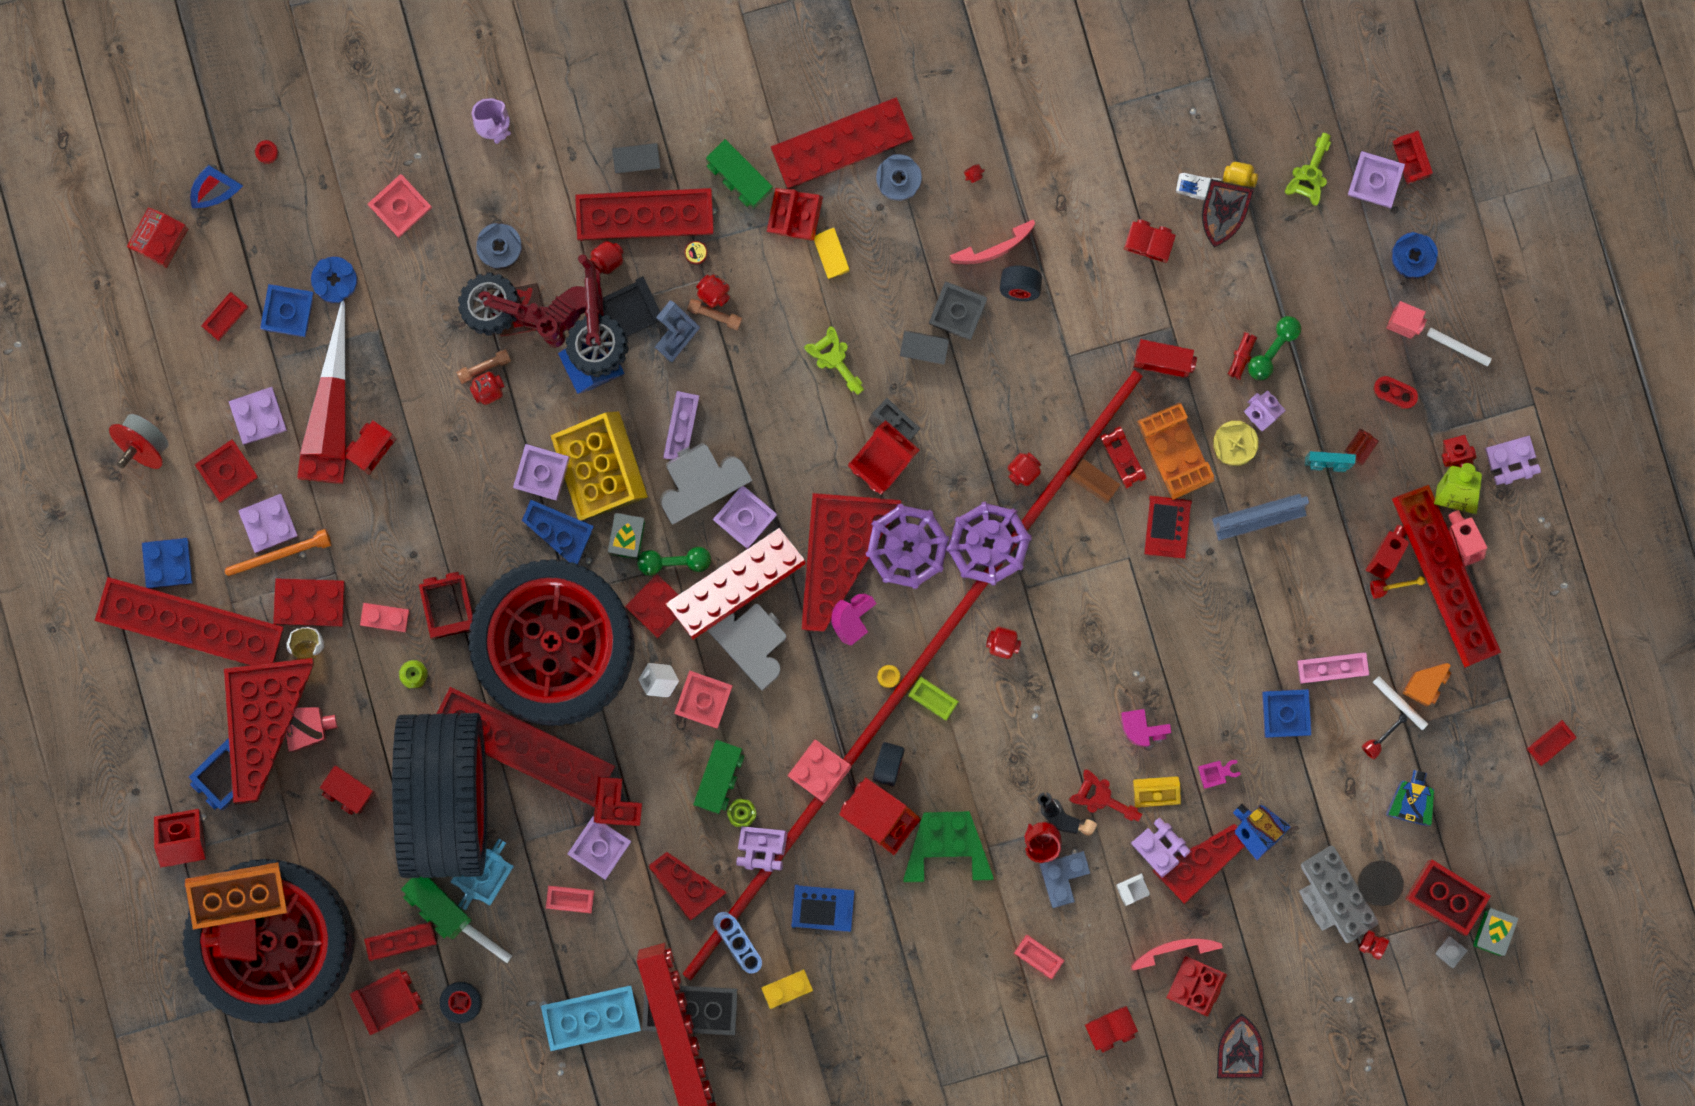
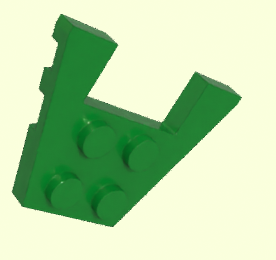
M970 811L923 813L903 882H924V858L969 856L972 857V881L993 880V874Z

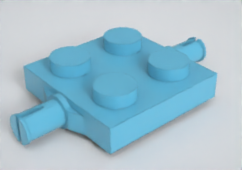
M498 838L492 850L486 849L485 869L482 876L464 877L462 875V877L452 878L451 883L458 886L465 893L458 904L459 907L462 908L463 906V909L467 910L472 899L481 900L491 906L514 868L513 865L506 862L499 855L506 842Z

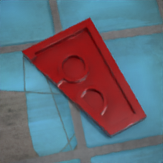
M668 852L648 865V868L689 921L727 893Z

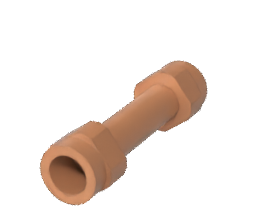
M692 298L687 308V311L692 314L698 315L700 313L727 324L728 328L737 331L742 322V318L735 314L727 315L704 306L701 301Z
M506 349L495 353V357L469 369L465 367L457 371L456 373L461 384L472 381L471 377L499 364L502 367L511 362Z

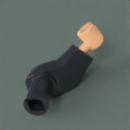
M1043 792L1038 796L1037 800L1041 806V814L1059 831L1077 834L1078 830H1080L1087 836L1092 835L1095 831L1097 823L1086 819L1084 825L1079 824L1080 819L1066 814L1057 799H1053L1048 792H1046V795Z

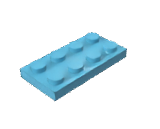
M632 986L541 1006L550 1051L641 1031Z

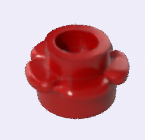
M980 164L966 169L963 172L966 177L965 181L970 180L971 183L980 180L983 178L982 173L985 169H982Z

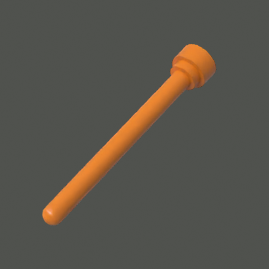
M326 529L317 531V534L313 535L314 538L229 566L225 569V574L231 576L316 546L317 548L322 547V549L330 547L332 544Z

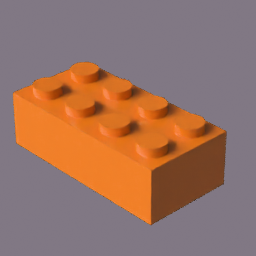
M279 862L185 879L193 930L287 913Z

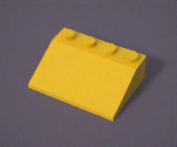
M619 411L605 412L550 435L556 453L570 457L565 481L578 520L583 521L648 498Z

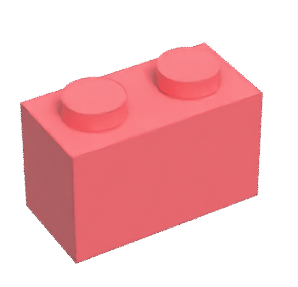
M1400 301L1394 308L1386 329L1412 339L1415 334L1419 335L1420 331L1422 332L1427 319L1423 318L1426 311Z

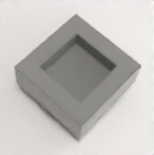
M1448 936L1434 954L1448 966L1454 968L1468 950L1451 936Z

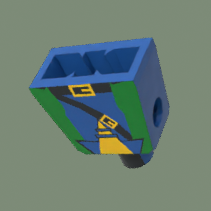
M1413 770L1411 783L1400 781L1386 816L1427 827L1431 826L1434 789L1424 786L1427 773Z

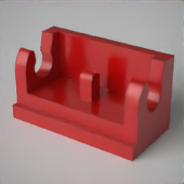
M1419 131L1396 138L1397 140L1392 141L1398 162L1405 164L1402 173L1406 185L1428 178L1433 174Z

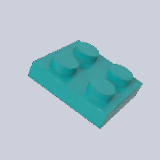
M1310 451L1305 456L1304 466H1310V470L1322 471L1326 467H1331L1334 472H1346L1347 469H1350L1355 464L1356 454Z

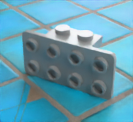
M1334 846L1323 849L1301 863V868L1311 884L1299 890V893L1322 931L1335 925L1344 941L1350 943L1378 925L1376 916Z

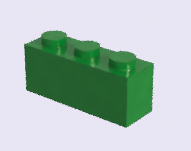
M726 139L706 157V162L708 163L706 167L715 176L719 174L724 179L722 181L724 186L731 192L735 190L740 195L738 199L744 206L748 207L750 205L755 209L773 191V186Z
M719 740L715 741L693 803L694 806L719 815L721 810L726 811L730 800L726 795L729 789H734L737 776H734L736 767L741 768L745 757L744 754H741L742 748Z
M411 878L401 888L405 893L403 898L412 907L416 904L421 909L419 914L428 923L432 920L437 925L435 930L444 939L448 936L453 940L472 921L431 878Z

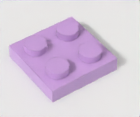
M1361 151L1348 196L1392 208L1405 164Z
M273 387L229 401L243 445L287 431Z
M525 444L513 488L558 501L570 457Z
M742 486L714 517L713 521L748 549L774 520L777 514L746 487Z
M282 494L238 510L255 553L298 537Z
M593 816L568 852V855L606 880L631 841L606 824L594 823Z

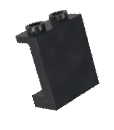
M644 276L636 279L635 283L603 297L604 316L608 315L613 320L615 319L623 328L627 337L660 322L656 318L660 310ZM609 334L607 339L612 338V336Z

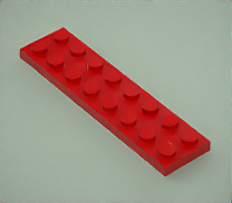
M1426 485L1393 498L1394 506L1464 667L1466 668L1502 653L1438 505L1434 504L1435 498L1430 486Z
M107 577L94 620L247 665L274 663L284 631V627L110 577Z
M449 687L436 713L445 715L450 713H459V715L461 713H479L482 719L485 754L593 807H595L598 776L611 777L615 768L614 765L452 687Z

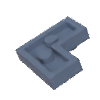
M670 300L656 317L668 331L654 348L667 360L673 362L700 327L676 303Z
M1084 851L1039 864L1052 908L1075 902L1068 880L1090 874Z

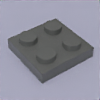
M945 281L929 325L971 341L987 297Z

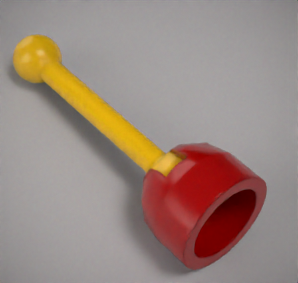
M1420 576L1416 580L1387 585L1383 580L1370 581V590L1373 599L1384 597L1389 589L1414 584L1424 585L1426 580Z

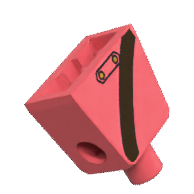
M1461 510L1449 514L1448 517L1452 523L1449 532L1464 567L1483 560L1486 555L1487 546L1473 518L1465 519Z
M319 707L296 708L286 733L289 752H297L326 741L325 730L338 728L336 716L322 717V711Z

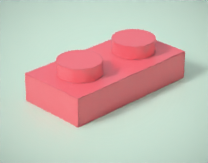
M363 603L360 626L406 633L410 610Z

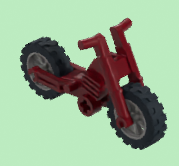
M584 254L578 257V261L585 268V287L574 286L569 288L560 296H556V299L548 307H540L536 303L530 305L519 304L521 302L520 296L512 283L502 275H494L493 273L479 274L473 280L471 278L467 282L468 285L466 287L463 286L461 289L462 294L458 297V303L460 304L458 310L461 318L476 333L481 335L485 333L487 336H491L492 333L500 334L503 332L502 330H508L512 326L511 323L514 322L528 328L537 329L544 341L552 348L560 347L566 340V353L577 370L587 376L600 377L603 374L607 376L611 374V371L618 370L621 362L624 363L626 359L625 354L629 351L627 343H629L623 328L615 319L613 320L608 315L604 316L600 272ZM488 290H496L493 295L488 292ZM502 293L505 299L498 296ZM475 301L482 304L474 309ZM485 310L484 318L476 315ZM585 313L584 319L578 320L581 317L580 315ZM566 330L569 331V337H566ZM609 334L612 336L613 342H606V337ZM583 343H586L589 346L588 348L581 350ZM593 351L591 360L584 357V355ZM599 354H603L605 356L602 359L597 360V356H599Z

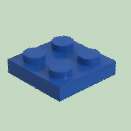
M268 284L260 329L306 338L314 292Z
M188 538L142 543L146 588L193 584Z
M1309 689L1262 692L1265 738L1311 736Z

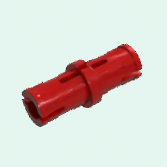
M1244 332L1239 348L1233 354L1235 358L1227 373L1228 376L1232 378L1235 376V379L1241 380L1245 366L1251 360L1250 354L1257 340L1256 336L1252 334L1249 336V333Z

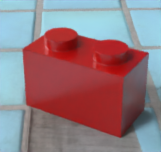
M336 765L319 787L324 791L322 796L331 802H334L335 799L343 804L341 809L350 815H353L354 812L360 815L375 791Z

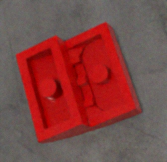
M775 188L766 232L814 241L823 196L801 193L791 189Z

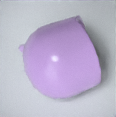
M493 98L483 99L473 106L471 113L473 125L481 137L494 139V142L498 144L511 134L508 130L510 123L509 115L502 101Z

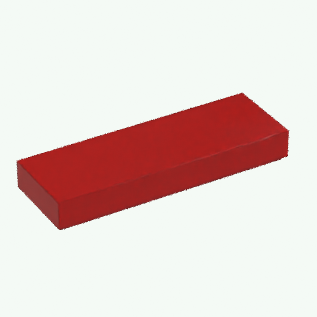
M432 922L364 939L369 961L437 944Z

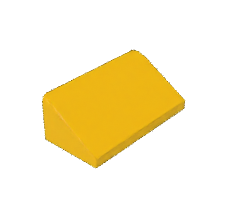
M835 228L816 235L814 242L827 278L831 279L850 272Z
M1179 777L1133 780L1136 808L1181 804Z

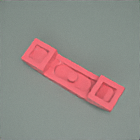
M1031 220L1013 228L1012 234L1014 238L975 255L971 247L950 255V262L968 265L996 259L1022 243L1033 230L1035 222Z
M1207 939L1171 941L1157 946L1140 956L1131 965V970L1155 965L1153 957L1155 955L1195 945L1197 946L1198 954L1223 948L1222 943Z

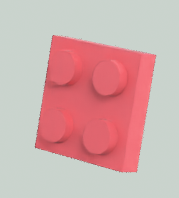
M402 174L368 203V206L398 238L432 209V206Z
M689 670L674 714L718 729L733 685Z
M815 739L788 774V777L825 803L852 766Z

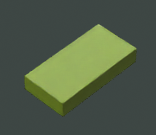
M922 677L919 678L908 695L945 721H947L959 701Z

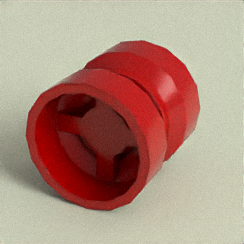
M1368 930L1358 950L1363 953L1368 952L1372 954L1373 958L1380 960L1388 946L1389 940L1384 937L1379 938L1374 932Z

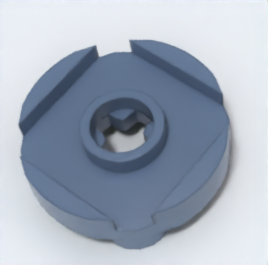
M892 155L884 160L877 169V186L881 194L891 200L902 201L911 198L921 185V170L913 159L906 155ZM897 172H902V176L906 178L901 183H896V180L892 179V176H896Z
M490 224L479 233L476 249L479 258L485 265L496 270L512 266L519 259L522 252L521 238L517 231L509 225ZM495 241L499 243L505 242L503 251L493 250Z

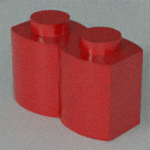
M1138 219L1137 222L1133 221L1123 250L1167 263L1176 237L1175 234H1172V230L1163 226H1159V229L1150 226V222Z
M1123 1006L1084 1024L1095 1050L1101 1049L1102 1053L1114 1048L1113 1043L1122 1040L1125 1043L1134 1039V1033L1138 1032L1127 1006Z

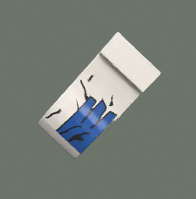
M1180 173L1176 193L1204 200L1210 179L1220 181L1221 179Z

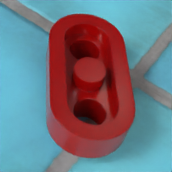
M1382 376L1374 383L1373 390L1375 395L1388 403L1402 409L1412 408L1417 403V391L1403 382L1389 376ZM1381 385H1387L1389 388L1388 392H1383ZM1403 394L1409 396L1408 402L1402 400Z

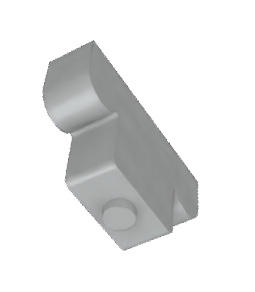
M701 443L692 449L688 446L677 452L678 457L666 463V468L678 489L664 491L660 497V503L670 523L673 525L751 482L752 479L739 458L735 456L725 457L720 466H718L706 444Z
M755 604L737 621H734V614L732 613L707 631L763 692L780 675L778 661L774 658H767V656L786 640V634L778 626L780 621L772 612L768 615L759 604Z

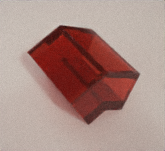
M1359 429L1344 452L1346 454H1356L1355 462L1362 466L1379 441L1370 433Z

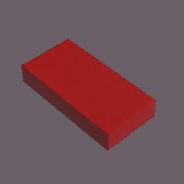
M230 292L204 321L201 327L220 341L249 307Z
M1561 720L1526 748V750L1541 767L1577 737L1565 722Z

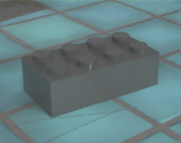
M680 986V993L684 992L687 1000L686 1014H691L693 1020V1033L736 1035L738 989ZM644 989L642 1031H657Z

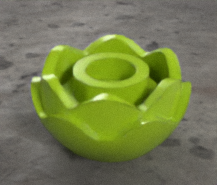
M410 660L405 662L400 668L399 678L407 688H420L428 678V671L422 662Z
M736 799L728 807L727 816L732 825L748 827L756 818V810L749 800ZM740 811H743L744 815L741 816L739 814Z

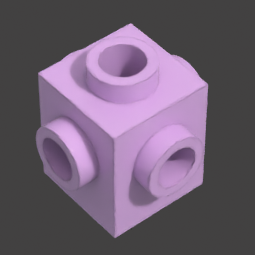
M1267 390L1261 396L1258 393L1248 401L1250 406L1244 412L1251 422L1261 431H1264L1286 410L1280 405L1276 397Z

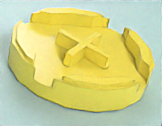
M1230 421L1223 424L1216 431L1213 438V449L1216 456L1223 463L1230 466H1241L1248 463L1255 456L1258 450V437L1255 430L1245 422Z

